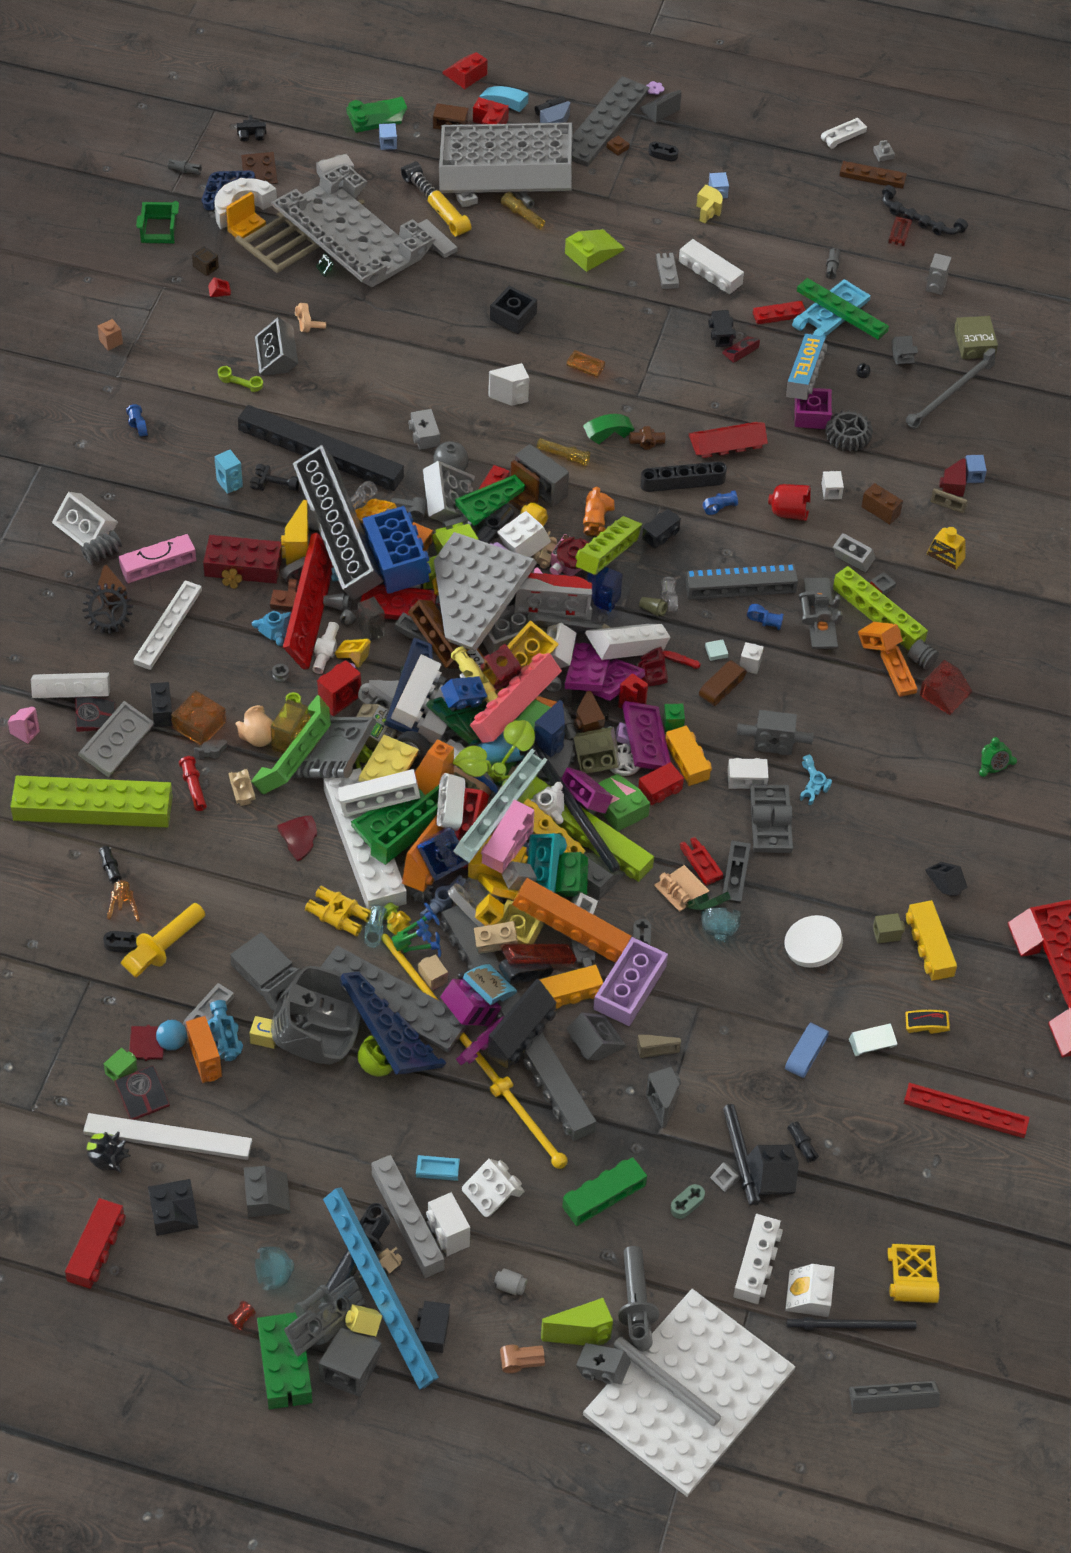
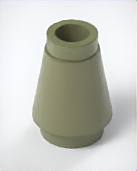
M642 597L639 607L659 617L665 615L668 603L664 599Z

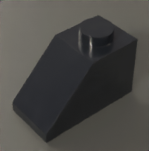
M939 862L925 869L928 876L943 894L957 896L962 893V890L968 888L961 866Z

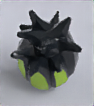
M119 1131L115 1135L107 1132L94 1134L87 1144V1156L90 1162L102 1171L115 1170L121 1173L119 1163L124 1158L131 1156L128 1154L129 1149L124 1148L126 1141L123 1140L121 1142L119 1140Z

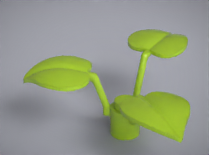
M526 720L509 723L505 727L503 735L505 741L511 744L512 747L502 762L495 763L492 767L490 761L486 760L487 752L478 746H470L463 749L455 757L453 764L472 777H481L487 771L494 782L509 779L511 775L505 776L506 767L504 764L515 747L520 751H527L532 747L535 740L534 729ZM533 782L530 783L517 801L523 804L527 799H532L534 794Z

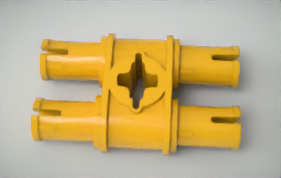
M322 885L317 889L315 896L329 904L324 907L310 899L309 903L307 902L305 906V911L319 917L321 922H326L336 927L337 930L343 929L356 937L358 933L360 934L362 925L348 918L354 915L368 922L373 914V911L359 905L357 900H352L342 895L341 892L335 893Z

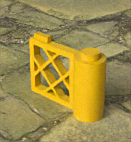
M892 1244V1247L887 1250L888 1261H892L894 1280V1284H890V1297H894V1301L938 1303L939 1283L937 1282L935 1246ZM897 1251L906 1252L910 1256L902 1260L897 1255ZM920 1252L930 1253V1258L924 1261L918 1254ZM912 1259L921 1265L916 1270L907 1264ZM904 1267L911 1274L908 1277L899 1276L898 1271ZM925 1268L931 1273L932 1278L923 1277L919 1272Z

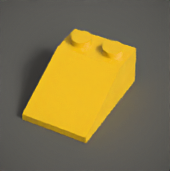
M307 500L302 501L286 525L285 535H281V545L285 546L282 547V558H286V565L305 557L307 553Z

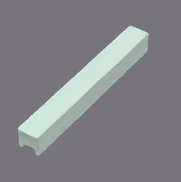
M530 750L453 852L467 862H471L497 828L513 800L520 798L546 763V758L541 760L533 754L535 750Z

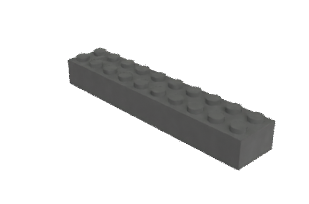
M321 445L292 464L341 587L355 600L384 582L334 458Z

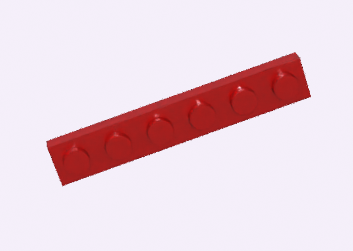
M909 1083L903 1103L1021 1138H1025L1030 1119L1028 1116L913 1083Z

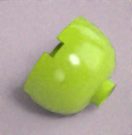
M374 1036L367 1037L358 1051L359 1064L370 1075L376 1077L388 1075L393 1071V1068Z

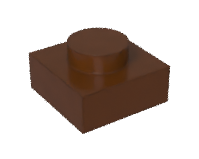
M618 135L607 142L606 148L618 156L628 150L630 144Z

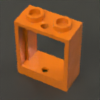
M206 1016L186 1021L188 1043L202 1083L217 1080L222 1077L220 1055Z

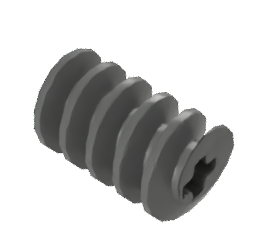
M111 530L109 534L104 533L102 537L98 536L96 540H90V544L85 542L83 546L81 545V551L88 563L93 565V559L100 562L99 556L106 559L105 553H108L109 556L113 555L112 550L119 553L118 547H122V543L117 533Z

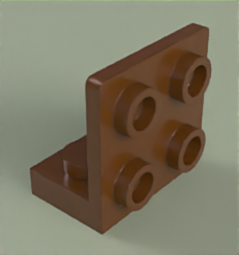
M511 461L510 476L516 475L525 485V491L510 500L509 503L521 511L525 505L538 503L539 477L517 461Z

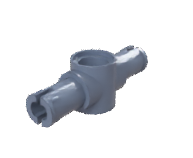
M458 875L449 886H441L436 889L435 897L430 901V907L435 915L438 912L441 913L452 908L453 900L449 897L448 890L454 884H459L463 888L468 884L465 878L462 879L461 875ZM427 908L420 913L421 918L429 912Z

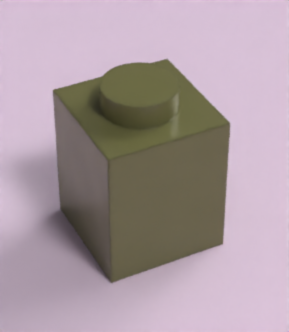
M898 913L875 916L873 930L877 943L901 940L902 932H905L904 922L900 921Z

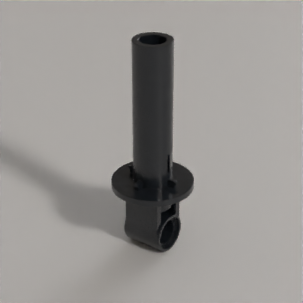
M373 1203L367 1207L360 1220V1224L373 1250L381 1251L383 1245L379 1239L390 1224V1216L381 1204ZM348 1249L325 1285L329 1292H332L348 1278L354 1276L358 1270Z

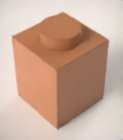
M113 319L98 325L99 340L108 351L123 344L121 329Z

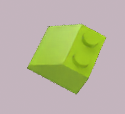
M463 522L452 525V529L447 530L446 527L435 530L436 533L432 535L437 555L454 532L478 540L470 524L463 525Z

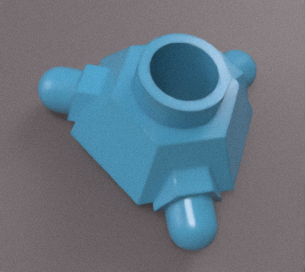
M272 611L262 619L254 620L252 626L259 629L258 631L270 640L276 641L278 646H283V638L286 637L291 613L280 614L277 611Z

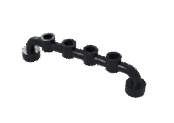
M886 185L882 190L883 202L890 208L891 214L897 215L900 212L904 214V219L908 222L915 219L919 221L918 225L923 229L927 226L932 227V231L936 235H941L942 232L955 235L959 232H965L968 228L967 221L962 218L956 220L953 225L954 228H949L941 221L931 220V217L928 215L918 214L913 208L903 207L898 201H890L897 193L896 189L891 185Z

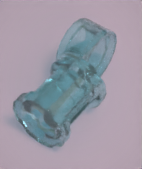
M378 905L370 906V918L366 923L364 943L371 948L377 947L381 943L384 930L383 920L384 915L387 913L386 908ZM368 934H377L378 941L374 943L369 942L367 939Z

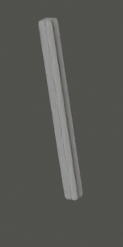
M623 1337L617 1338L614 1342L615 1349L624 1350L634 1364L712 1426H715L720 1421L721 1415Z

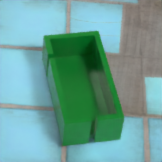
M296 1312L257 1318L269 1410L288 1407L287 1393H292L293 1406L313 1403L306 1351L300 1356H296L284 1331L288 1325L297 1319Z

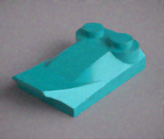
M556 833L532 834L529 839L527 864L531 865L537 877L535 882L555 893L559 855H562L567 848L566 840L561 834Z

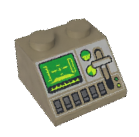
M363 704L356 716L374 717L377 721L365 742V745L369 748H376L383 735L394 738L398 731L384 725L389 710L379 704Z

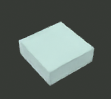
M724 640L705 643L710 661L728 658V651Z

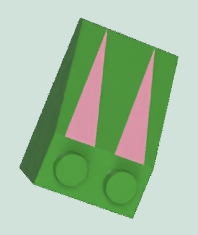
M616 774L598 783L613 796L606 813L602 814L616 831H620L649 816L650 802L639 788L621 775Z

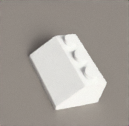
M68 492L52 523L83 546L85 542L90 544V540H96L98 536L102 537L104 533L109 534V531L115 529L118 521L81 493Z

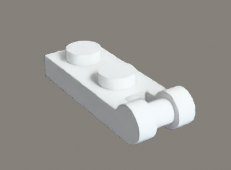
M855 118L823 132L821 139L827 142V145L833 149L837 144L865 133L867 126L859 118Z

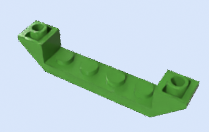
M319 695L314 698L306 709L312 717L272 769L262 767L251 782L261 794H265L287 783L330 727L329 707Z

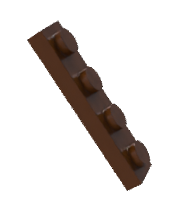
M843 161L839 176L885 186L891 185L895 188L903 189L907 173Z

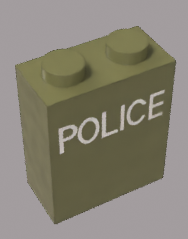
M990 316L956 318L954 331L962 359L984 358V353L991 348L995 349L996 357L998 343Z

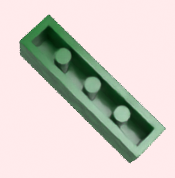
M633 1157L629 1160H622L610 1171L605 1170L598 1178L588 1180L579 1189L566 1193L563 1197L562 1208L577 1227L645 1187L647 1175Z

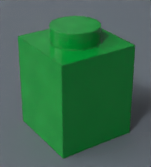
M664 704L663 722L665 733L684 726L685 714L683 704Z

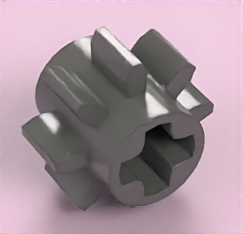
M429 885L424 892L412 887L409 889V895H414V902L422 903L428 899L431 900L432 893L434 892V886Z

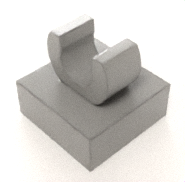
M887 140L880 141V145L873 148V152L879 162L894 159L895 153L890 144L887 143Z

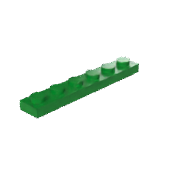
M806 278L797 286L798 293L877 340L889 330V326L809 278Z

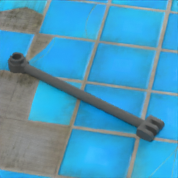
M991 348L984 353V360L920 413L909 414L906 418L907 425L913 429L918 428L924 417L983 368L990 369L995 365V349Z

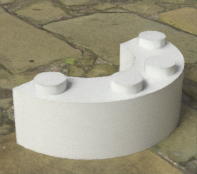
M239 178L224 185L215 197V215L219 228L227 227L226 207L229 204L252 192L254 194L255 206L264 210L272 206L271 202L277 199L276 188L267 181Z

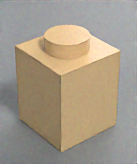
M436 954L426 957L418 963V974L431 991L448 983V971Z

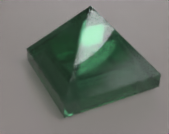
M324 253L316 267L326 277L333 268L334 263Z

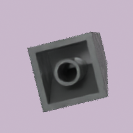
M341 1328L319 1362L320 1382L361 1398L382 1353L381 1343L374 1337H365L359 1335L358 1332Z

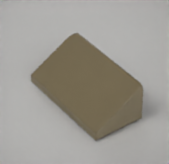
M935 488L933 489L932 503L961 513L965 512L968 500Z

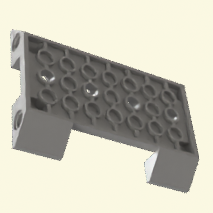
M572 123L442 125L439 161L440 192L572 191Z
M346 163L322 174L319 186L304 194L294 189L271 202L274 208L361 282L371 287L420 261L435 241V237L413 219L400 226L398 235L359 203L356 198L366 186L367 181Z

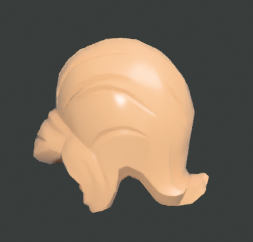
M260 705L253 706L245 712L243 723L240 721L235 723L238 728L239 737L256 747L270 744L276 735L274 722L264 713V707Z

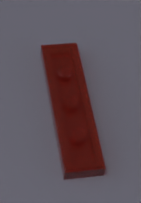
M504 944L502 947V951L509 964H573L576 960L569 944Z

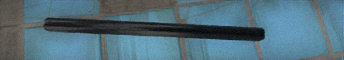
M534 741L528 751L530 752L533 749L535 750L533 754L541 760L547 759L541 770L552 786L556 782L562 783L563 788L561 791L564 794V804L612 873L620 869L619 862L537 742Z

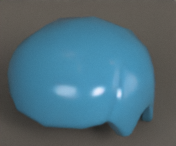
M167 1020L158 1027L156 1039L162 1048L177 1050L185 1044L187 1031L181 1022Z

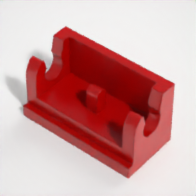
M632 673L620 684L618 707L622 709L625 701L646 705L648 684Z

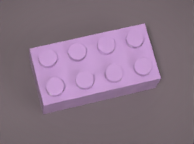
M632 937L595 995L594 1010L630 1026L665 970L668 954Z

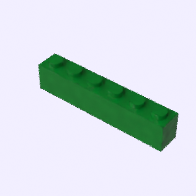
M439 785L372 838L370 854L372 857L386 865L421 836L437 815Z

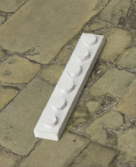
M184 581L133 659L135 665L149 670L152 669L202 592V586Z

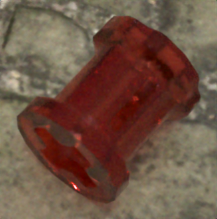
M243 1300L239 1303L238 1309L233 1314L227 1316L228 1321L239 1330L244 1328L243 1324L250 1316L253 1317L256 1314L254 1308Z

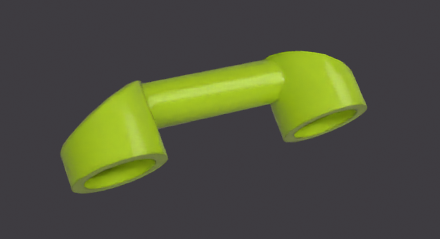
M222 366L218 369V377L224 383L232 382L250 388L252 392H257L263 388V380L259 376H254L248 381L233 376L231 368L228 366Z

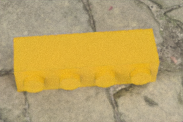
M933 901L910 904L908 913H906V921L908 925L911 924L912 937L918 943L919 956L924 959L925 972L930 975L931 981L954 977L957 964Z

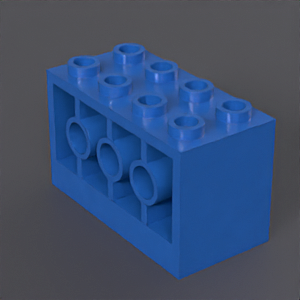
M405 506L362 518L365 536L383 577V584L387 594L430 581L429 574L431 569L429 563H427L429 556L427 551H423V541L417 537V527L412 525V515L410 512L407 513Z

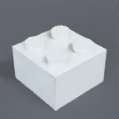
M527 511L520 514L497 532L504 546L509 551L527 557L533 556L551 542L544 527Z
M448 1193L428 1202V1211L426 1212L428 1221H426L430 1232H434L436 1236L435 1241L440 1251L443 1250L446 1256H449L469 1247L470 1226L453 1194Z

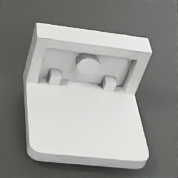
M488 1159L462 1186V1191L485 1217H490L510 1195L520 1197L525 1192L520 1186L522 1184L516 1176L510 1175L507 1171L509 1169L508 1166L501 1160Z

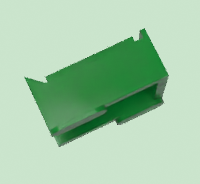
M142 202L141 215L137 216L136 227L140 229L141 243L175 244V227L179 202ZM147 219H171L170 234H146Z

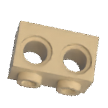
M514 921L474 928L479 954L519 947Z

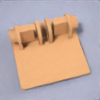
M685 865L671 874L662 873L659 877L661 880L654 885L679 912L686 908L685 904L688 901L709 893V890Z

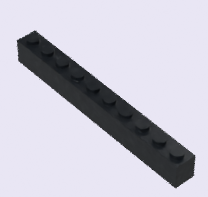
M247 405L238 417L239 431L303 456L323 445L333 456L338 470L382 486L385 489L395 491L404 478V465L251 405Z

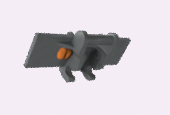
M804 578L805 592L799 594V600L802 603V623L809 625L812 649L838 648L835 625L840 624L843 618L842 611H838V606L841 602L840 595H836V598L832 600L829 578ZM809 606L814 607V615H810Z

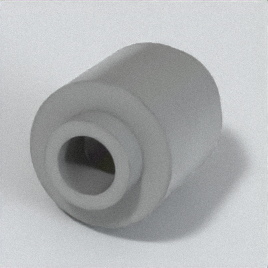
M503 1268L502 1272H497L494 1283L497 1284V1289L516 1296L517 1294L522 1295L524 1293L528 1279L523 1278V1275Z

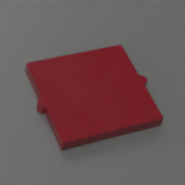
M131 1026L129 1052L136 1059H144V1061L148 1059L163 1060L164 1048L159 1045L156 1039V1032L159 1026Z

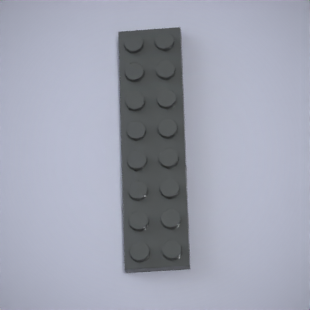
M622 76L573 134L572 161L588 167L648 95L650 87Z
M338 945L320 967L339 972L340 975L359 971L375 988L374 993L381 1000L385 998L389 1003L388 1007L394 1013L398 1012L415 1029L419 1037L448 1053L468 1027V1025H462L446 1004Z

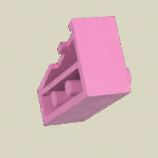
M515 799L513 800L489 842L481 850L483 864L500 873L505 871L533 833L534 809Z

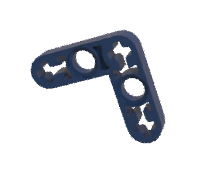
M249 170L217 171L209 176L202 197L204 208L206 210L215 209L216 194L224 185L239 178L256 179L255 173Z

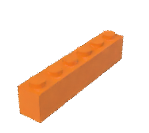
M526 878L512 903L519 910L524 911L615 963L631 938V935L529 878Z

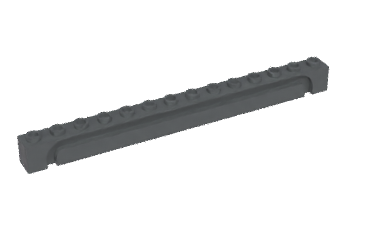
M458 905L443 911L442 920L440 921L441 928L449 934L450 943L458 949L459 958L467 964V970L490 964L507 980L500 971V963L493 952L479 954L474 928L477 925ZM518 992L503 1002L501 1000L497 1001L501 1006V1010L496 1015L497 1020L503 1016L505 1017L521 998ZM543 1033L539 1036L536 1035L528 1050L525 1049L521 1053L524 1059L523 1062L528 1071L531 1070L534 1075L533 1079L536 1086L541 1087L543 1090L545 1101L551 1103L555 1117L563 1123L562 1127L567 1136L570 1135L572 1140L576 1141L595 1132V1118Z

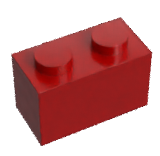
M670 762L639 778L638 788L648 799L650 805H653L657 802H662L672 794L679 793L683 789L684 777Z

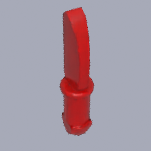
M663 651L664 658L681 663L682 665H688L694 669H698L701 666L697 660L687 658L676 652Z

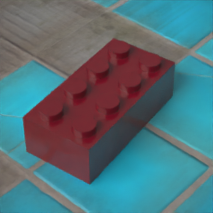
M209 535L203 561L204 576L224 578L222 572L224 570L230 571L231 568H234L238 572L236 575H241L244 581L277 584L282 561L281 542Z

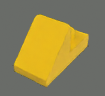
M369 639L344 640L334 654L337 658H351L356 667L359 668L369 655L371 641Z

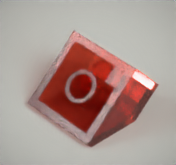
M943 660L922 682L920 696L951 715L972 693V690L960 669Z

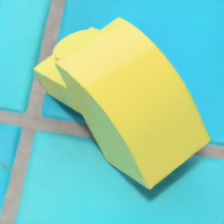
M705 185L697 195L696 206L701 208L700 221L706 223L714 214L720 216L722 209V194L717 189Z

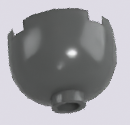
M447 441L436 448L433 463L440 461L464 471L468 467V453L460 443Z

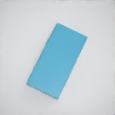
M418 1155L416 1177L458 1181L460 1159Z

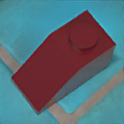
M964 458L944 471L943 477H940L939 488H942L943 492L958 497L964 496L966 487V459Z

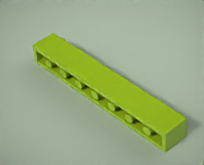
M535 777L532 781L534 785L533 796L547 787L551 788L550 785L538 777ZM564 804V811L561 814L563 823L557 825L565 829L568 835L578 840L582 846L588 847L600 857ZM582 808L619 862L620 870L625 872L629 878L639 882L653 868L654 856Z

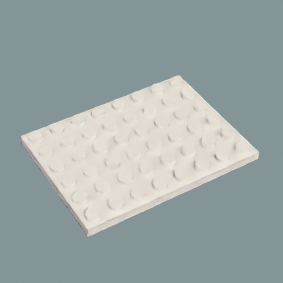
M693 1289L687 1293L652 1333L653 1344L649 1350L642 1353L721 1415L720 1421L715 1426H712L632 1361L623 1383L607 1384L583 1411V1416L686 1497L689 1496L795 1370V1366Z

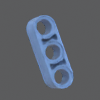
M809 1023L785 1065V1070L804 1078L826 1042L829 1031Z

